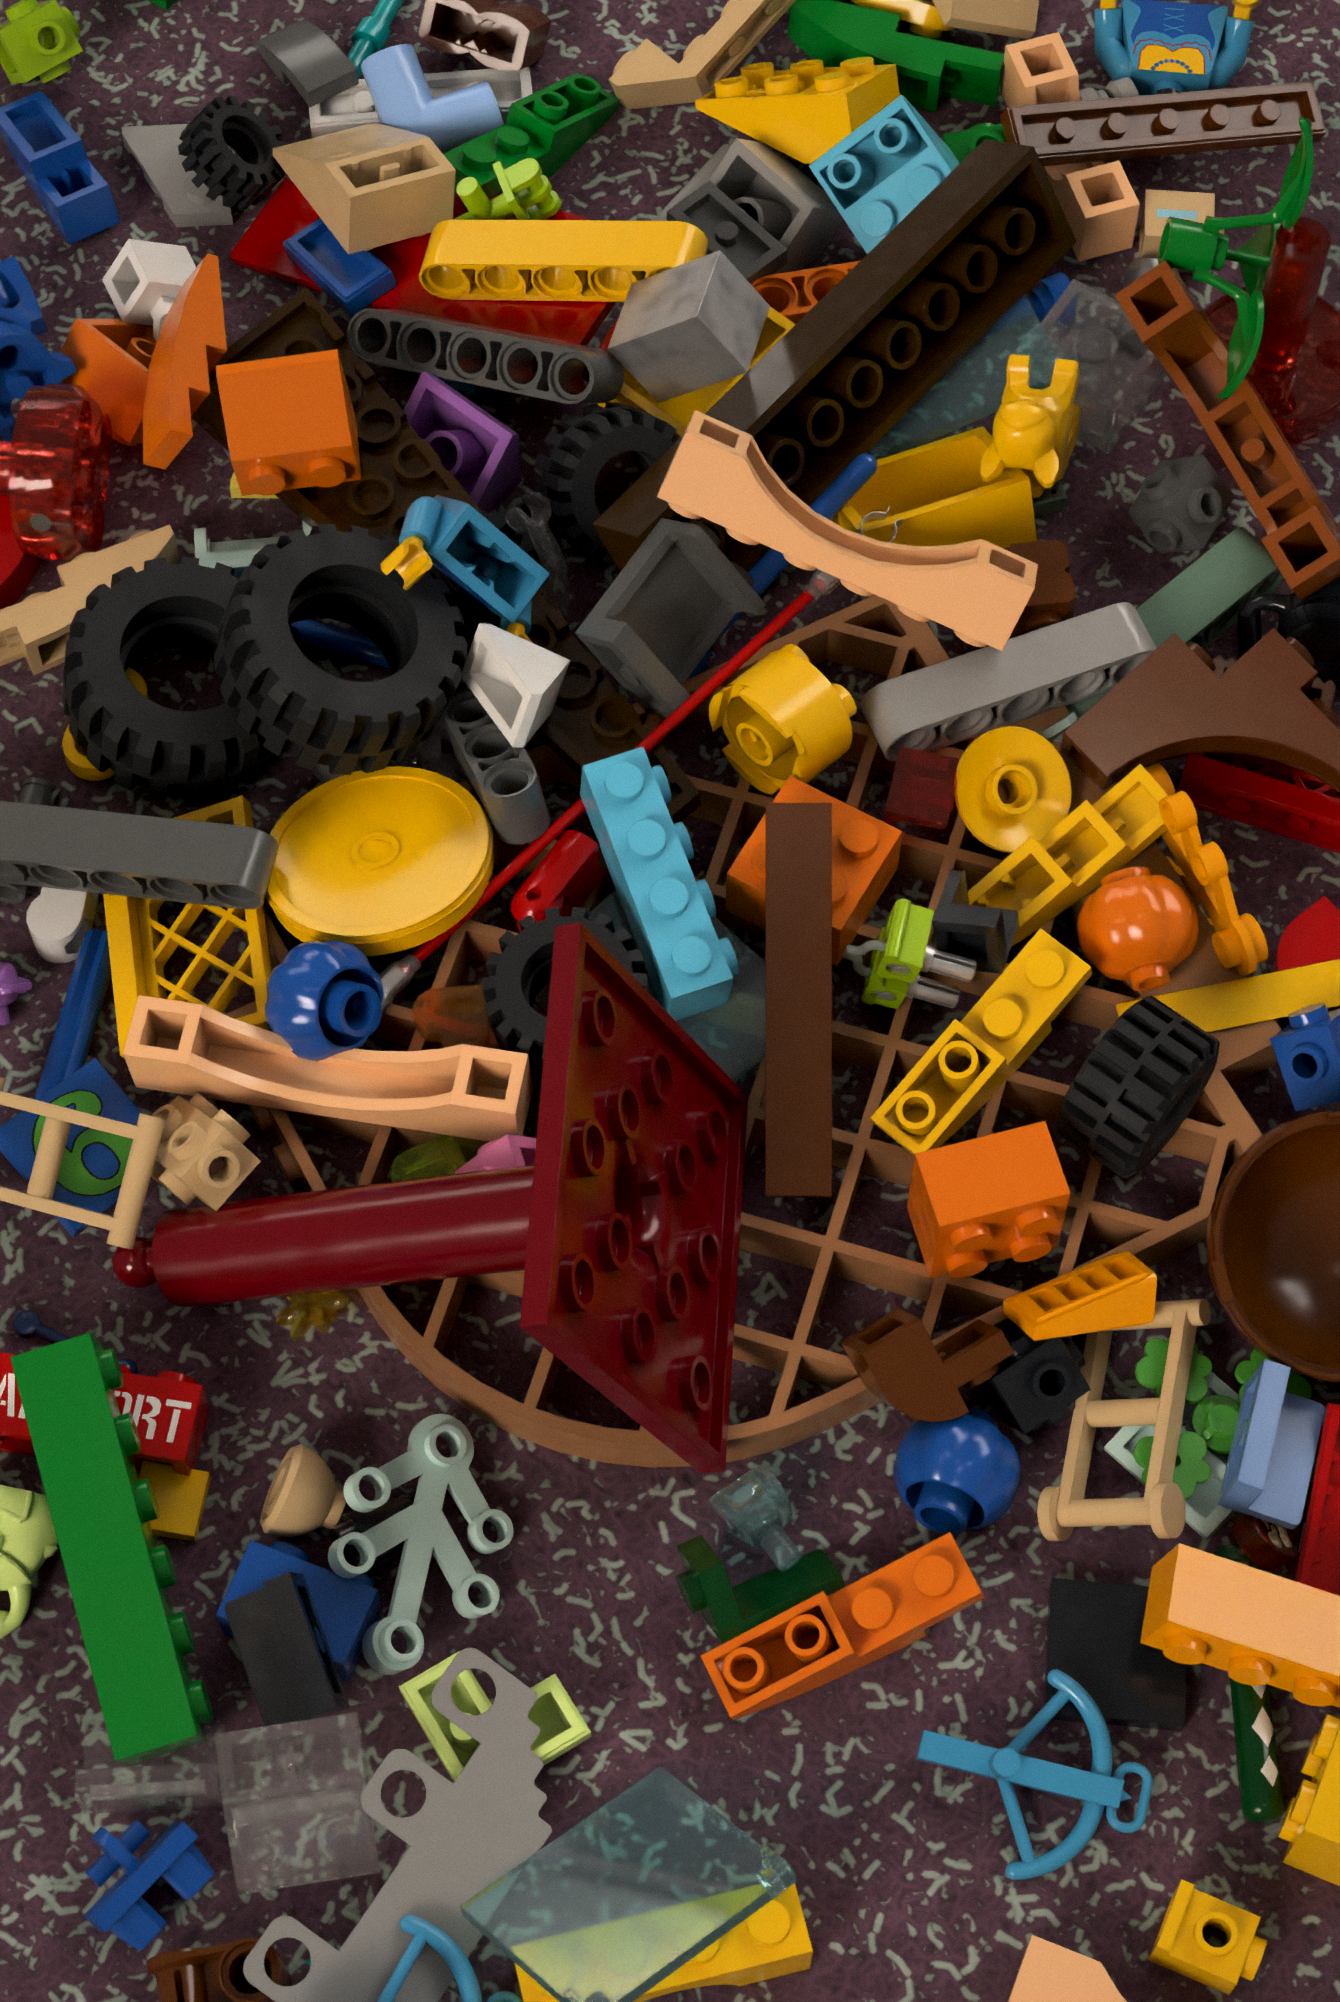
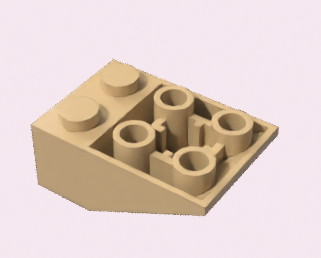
M373 122L273 148V157L348 255L360 251H368L375 247L408 238L423 236L432 232L437 223L453 219L456 169L428 136Z

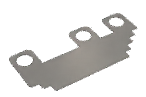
M476 1648L461 1650L434 1686L431 1693V1701L436 1711L478 1741L480 1745L454 1783L406 1749H395L387 1754L362 1790L360 1803L366 1814L410 1845L409 1849L339 1951L293 1917L280 1916L269 1924L246 1957L243 1964V1973L246 1980L275 2002H377L414 1936L400 1928V1920L407 1914L420 1917L443 1930L457 1943L468 1958L552 1833L551 1826L539 1817V1810L547 1800V1796L534 1785L535 1778L543 1768V1760L531 1752V1745L541 1731L539 1726L528 1718L529 1711L538 1699L537 1693ZM467 1669H480L486 1672L495 1684L496 1696L492 1706L486 1712L479 1715H468L461 1712L452 1700L451 1688L453 1681L461 1672ZM398 1770H409L416 1773L423 1780L426 1788V1799L422 1808L416 1814L409 1817L392 1815L385 1809L381 1801L383 1782L390 1774ZM287 1937L295 1938L301 1941L310 1953V1969L306 1977L298 1984L280 1986L274 1983L266 1974L264 1968L265 1954L275 1941ZM426 1943L394 2002H438L454 1979L453 1973L445 1960L429 1944Z

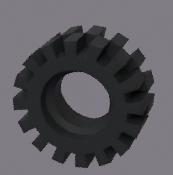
M230 95L225 101L222 96L214 98L211 103L208 102L182 131L179 139L183 142L178 146L179 155L187 156L182 162L185 172L194 170L197 174L191 180L195 186L199 188L204 183L209 188L206 194L207 197L214 201L221 195L223 196V206L232 208L237 203L239 209H247L251 204L253 206L258 204L286 175V172L273 157V148L288 144L287 142L277 140L282 131L278 125L271 128L267 125L266 121L270 116L264 110L259 115H256L253 112L254 103L245 100L239 106L238 97ZM228 146L235 150L236 153L241 157V159L238 158L235 154H233V152L228 148Z

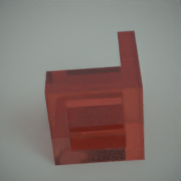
M900 746L883 822L895 828L898 827L899 821L937 829H945L948 825L950 813L953 812L955 805L956 773L960 759Z

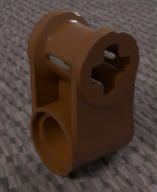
M244 1938L205 1948L173 1950L147 1960L148 1975L156 1977L159 2002H275L261 1991L255 1994H244L239 1992L238 1979L243 1971L244 1961L259 1939ZM270 1946L265 1954L264 1962L272 1966L271 1980L280 1986H291L292 1977L288 1966L278 1952Z

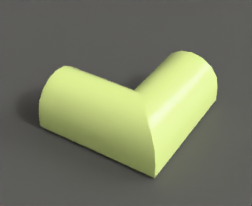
M460 1651L399 1686L402 1696L453 1782H455L480 1743L436 1711L432 1705L431 1693L434 1686ZM471 1669L464 1670L455 1678L451 1688V1696L455 1706L461 1712L468 1715H479L486 1712L492 1706ZM556 1674L531 1687L537 1693L538 1699L529 1711L528 1718L538 1725L541 1731L531 1745V1752L543 1760V1766L591 1738L590 1729Z

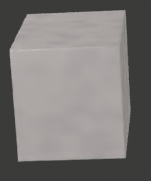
M719 250L631 283L607 349L648 393L660 403L747 373L770 306Z

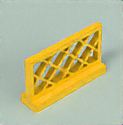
M243 795L173 818L221 824L234 820V825L254 828L251 804ZM103 894L121 1057L124 1058L123 1052L139 995L202 1004L223 1013L244 983L255 990L257 1012L236 1019L265 1030L271 1029L265 1018V1004L268 997L267 983L272 970L263 905L256 909L228 908L226 911L219 906L187 903L170 929L158 922L157 911L164 903V900ZM205 908L219 916L221 920L202 948L184 937ZM244 914L246 917V922L242 920ZM238 927L248 933L249 945L235 966L232 967L217 958L216 955L233 930ZM160 934L164 936L162 940H160ZM178 945L196 956L178 983L174 985L165 979L164 966ZM210 964L229 975L207 1005L190 993ZM251 971L253 974V978L248 976ZM166 990L169 991V992H171L168 997H167Z

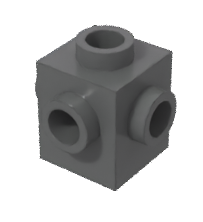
M1203 454L1159 461L1154 471L1144 479L1141 484V492L1128 511V514L1144 533L1147 542L1156 548L1158 552L1165 554L1188 550L1195 551L1204 549L1205 545L1214 538L1217 531L1216 527L1235 495Z

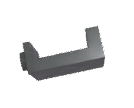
M661 518L575 632L579 639L645 712L663 717L671 715L691 696L682 685L733 616L738 612L759 615L766 606L765 602L752 588L754 580L751 575L736 563L729 561L718 548L720 544L719 537L709 527L696 520L685 523Z

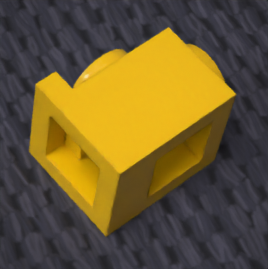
M1181 1879L1172 1895L1148 1960L1230 1995L1237 1985L1239 1977L1253 1981L1262 1960L1267 1940L1255 1935L1261 1917L1194 1889V1884ZM1210 1925L1224 1931L1227 1935V1944L1223 1947L1210 1946L1203 1938V1927Z

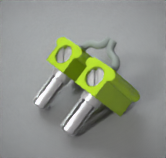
M908 899L896 900L888 915L886 926L881 928L875 940L866 941L861 946L847 944L843 954V958L853 962L854 970L866 977L861 996L862 1001L869 1005L876 1003L897 1010L905 997L911 999L914 997L952 1009L955 1008L959 1002L960 988L919 976V972L930 971L970 982L976 973V961L935 949V947L927 945L935 910L911 904V901ZM872 950L869 965L866 967L862 964L863 959L861 955H865Z

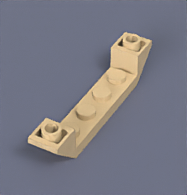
M729 0L721 12L720 19L705 35L701 34L691 41L680 63H677L646 38L636 50H630L620 58L614 68L613 75L609 78L616 97L620 99L619 103L627 109H639L695 102L696 99L715 89L714 82L726 78L796 0Z

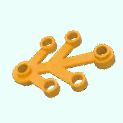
M1159 763L1145 767L1147 772L1169 795L1159 800L1160 814L1168 829L1161 836L1179 866L1169 856H1166V858L1194 900L1203 905L1210 918H1206L1215 931L1212 934V944L1217 958L1227 969L1235 966L1241 976L1255 972L1257 964L1266 961L1268 958L1266 938L1259 923L1251 914L1244 913L1238 915L1228 877L1227 861L1221 848L1214 841L1202 844L1194 804L1186 792L1179 791L1175 793L1173 783L1164 767Z

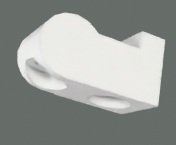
M42 887L41 894L31 902L26 917L34 946L42 958L53 963H68L78 958L84 935L93 926L100 893Z

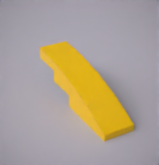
M1139 764L1093 805L1086 799L1039 841L1032 835L968 891L969 905L1016 910L1019 915V927L1012 944L1014 946L1100 885L1103 877L1122 868L1165 833L1168 829L1160 814L1159 800L1169 795L1147 770Z

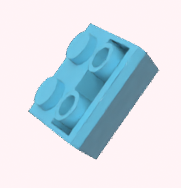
M900 95L811 163L809 167L866 254H868L960 163L950 148L903 95Z

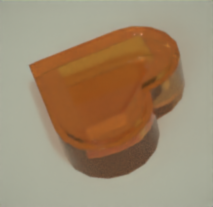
M482 985L434 988L419 995L413 1006V1020L416 1031L422 1038L430 1042L440 1043L441 1048L460 1044L489 1048V1018L485 1007L486 1001L482 992Z

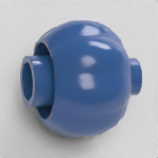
M329 940L324 943L320 941L301 943L287 953L282 963L276 966L269 976L265 1018L272 1031L281 1036L293 1049L292 1052L299 1058L320 1061L353 1048L360 1049L366 1039L376 1031L382 1017L381 1003L384 997L383 984L378 972L371 967L368 958L355 945L335 940Z
M967 1407L968 1413L952 1420L940 1422L917 1420L908 1428L898 1447L894 1464V1478L898 1493L904 1503L914 1510L915 1518L923 1526L937 1533L947 1534L951 1532L952 1535H958L968 1529H980L998 1521L1009 1510L1016 1495L1021 1473L1018 1453L1009 1438L1003 1435L998 1427L995 1426L993 1418L977 1408Z

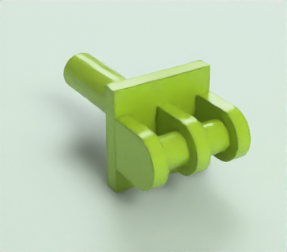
M532 158L521 160L506 169L500 161L492 164L503 193L491 200L488 199L478 181L473 177L462 179L456 187L457 194L468 209V212L455 218L459 220H504L513 214L518 220H546L555 215L561 207L560 197L552 190V185L548 178L542 174V168L539 163Z

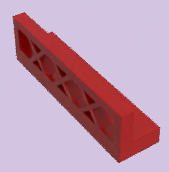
M1235 753L1188 755L1177 792H1186L1196 809L1340 853V799L1333 797H1340V793L1323 781L1292 766L1253 755ZM1204 756H1208V757H1211V758H1214V759H1217V760H1221V761L1227 762V763H1229V764H1226V763H1223V762H1220V761H1216V760H1213V759H1210V758H1207V757H1204ZM1272 777H1275V778H1279V779L1288 781L1289 783L1284 782V781H1281V780H1278V779H1274V778H1272Z

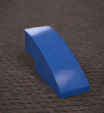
M42 90L0 107V134L46 213L69 245L121 223L109 185L88 160L81 138Z

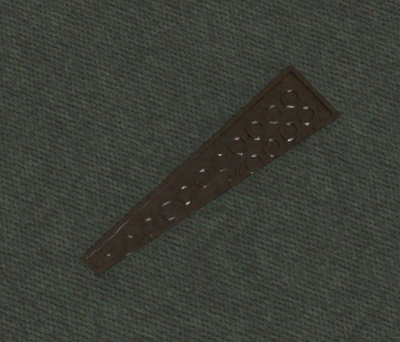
M308 287L228 347L226 353L216 364L223 365L338 349L357 420L361 480L343 482L334 487L313 486L282 490L275 494L311 528L314 525L335 524L336 531L346 532L349 525L369 529L368 536L383 540L384 536L388 535L399 541L406 512L410 505L422 496L434 498L436 495L468 503L485 517L454 475L442 466L440 457L426 439H421L407 421L406 413L394 398L390 399L379 385L375 373L365 360H360L348 345L344 333ZM215 365L209 373L210 394L193 413L191 418L229 452ZM429 570L428 573H429L435 580H436L437 578H439V577L436 576L432 571ZM449 587L453 593L449 606H458L464 620L465 629L461 636L467 642L468 656L478 624H492L500 628L501 617L461 596ZM538 590L532 597L531 631L527 636L532 643L569 659L570 663L552 713L536 731L535 735L581 776L583 765L633 750L652 731L644 727L640 721L639 714L626 697L620 695L605 677L599 662L589 650L585 651L571 633L569 624L557 608L553 609ZM659 742L647 753V757L651 767L661 765L665 772L672 796L671 802L666 803L673 824L683 821L701 806L700 794L661 742Z

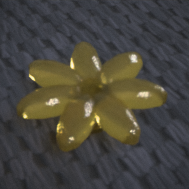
M339 1290L287 1296L292 1304L284 1308L277 1315L275 1322L279 1326L292 1324L290 1336L294 1342H297L307 1333L312 1323L321 1333L328 1332L331 1322L336 1317L337 1310L349 1305L351 1299L348 1295L338 1292Z

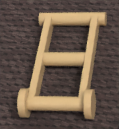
M0 1077V1105L46 1116L27 1192L0 1185V1201L110 1230L107 1244L133 1249L166 1119L139 1113L137 1125H132L4 1092L3 1088L6 1078ZM72 1123L133 1139L113 1216L52 1200Z
M1206 1299L1156 1301L1154 1322L1087 1333L1083 1353L1086 1365L1080 1371L1091 1390L1075 1400L1060 1486L1044 1488L1038 1500V1524L1042 1535L1048 1541H1066L1071 1536L1074 1527L1151 1525L1153 1532L1158 1538L1171 1539L1178 1538L1181 1535L1186 1518L1185 1501L1181 1489L1172 1480L1197 1326H1206L1211 1319V1309ZM1171 1328L1160 1397L1101 1400L1113 1331ZM1156 1425L1144 1497L1084 1499L1096 1427Z

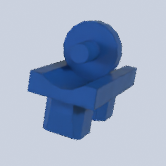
M137 1820L118 1839L102 1826L91 1836L92 1840L104 1853L85 1872L86 1875L97 1886L101 1887L118 1868L124 1872L83 1915L98 1931L106 1933L110 1930L117 1938L136 1950L141 1951L167 1923L141 1897L152 1884L161 1877L184 1901H188L212 1878L215 1873L202 1853L192 1844L198 1838V1835L184 1821H181L180 1824L174 1821L138 1859H136L133 1853L151 1834Z

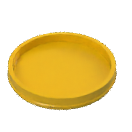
M388 766L385 769L370 773L360 770L352 772L351 775H342L325 782L302 796L290 806L274 825L269 835L277 840L279 848L265 897L280 923L302 942L320 941L324 943L329 940L342 941L355 945L365 956L385 955L407 950L434 939L456 925L471 911L483 895L489 883L494 863L491 823L482 805L468 790L454 780L436 772L414 767Z

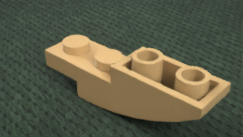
M170 524L153 531L138 532L128 540L100 551L85 552L76 556L70 562L57 566L62 587L49 592L31 594L22 602L1 609L0 666L26 657L33 675H36L64 663L66 641L69 640L70 625L78 610L86 607V597L98 585L106 584L111 588L113 574L131 566L135 572L144 570V562L147 560L165 558L166 564H180L176 539Z

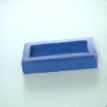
M321 218L283 242L288 258L350 317L397 286L392 270L370 250L348 255Z

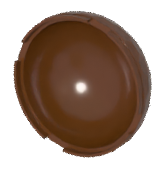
M1340 1111L1316 1112L1280 1124L1261 1135L1231 1166L1213 1201L1207 1224L1209 1274L1216 1296L1240 1335L1258 1353L1270 1361L1291 1367V1372L1328 1382H1340Z

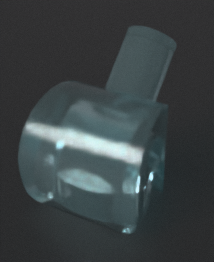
M762 1467L754 1468L709 1498L708 1501L716 1514L728 1524L724 1530L754 1548L761 1545L781 1572L789 1569L802 1557L803 1554L783 1530L792 1517L788 1496L781 1483L769 1470Z

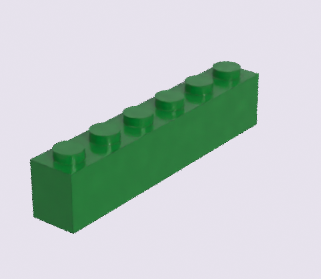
M87 1333L11 1356L14 1375L114 1760L129 1766L208 1741L203 1723L213 1720V1711L203 1680L200 1679L192 1682L185 1655L195 1652L193 1635L184 1611L176 1614L173 1612L167 1588L177 1585L176 1572L166 1544L158 1547L155 1545L149 1521L159 1518L158 1505L149 1479L146 1478L138 1481L132 1455L142 1452L141 1442L131 1413L120 1414L114 1390L124 1387V1379L113 1347L103 1350L102 1344L91 1333Z

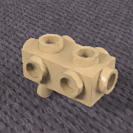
M196 1093L189 1102L178 1095L171 1104L160 1107L151 1115L166 1119L151 1177L164 1188L167 1187L186 1205H189L195 1197H198L213 1210L217 1211L261 1162L243 1145L251 1136L249 1132L224 1110H218L199 1093Z

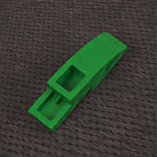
M796 0L789 8L788 38L811 58L823 60L825 68L840 67V62L852 58L873 57L874 65L896 64L900 95H903L913 107L937 112L941 96L996 107L1004 62V54L988 51L979 47H968L934 40L925 36L900 33L901 15L876 8H866L832 0Z
M575 73L512 103L506 124L443 153L456 169L455 191L462 179L473 177L478 181L488 199L503 193L492 164L498 161L506 169L527 158L535 159L542 168V174L549 179L611 118L618 109L620 99L602 89L601 85L593 78Z

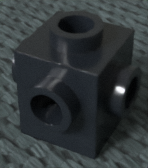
M1018 1326L1005 1332L1004 1335L1014 1354L997 1364L998 1371L991 1378L980 1384L1002 1422L1023 1434H1027L1040 1424H1052L1069 1415L1075 1408V1400L1091 1390L1079 1370L1086 1365V1362L1075 1342L1069 1336L1034 1341Z

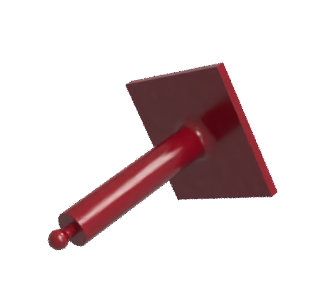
M581 922L555 926L533 1165L224 1202L217 1211L207 1204L173 1208L164 1212L157 1221L152 1240L136 1236L133 1249L117 1247L112 1258L113 1272L124 1285L139 1289L152 1285L157 1280L162 1294L171 1304L179 1307H191L525 1270L520 1328L699 1473L726 1471L748 1096Z

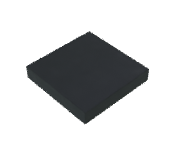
M1051 1578L1048 1601L1044 1706L1058 1691V1689L1049 1684L1047 1680L1048 1673L1053 1669H1058L1073 1678L1089 1693L1099 1707L1107 1725L1172 1731L1183 1730L1186 1710L1187 1664L1174 1662L1164 1656L1163 1650L1140 1643L1148 1586ZM1070 1700L1051 1719L1085 1723L1082 1715Z

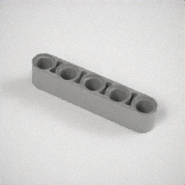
M1120 602L1008 639L1003 651L987 646L877 684L862 697L860 708L886 759L892 762H900L1110 691L1154 652L1157 646L1135 607L1131 603Z

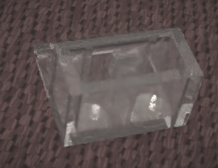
M357 1712L215 1734L222 1805L239 1895L380 1873L374 1819L364 1812L360 1803L362 1790L369 1782L364 1737Z

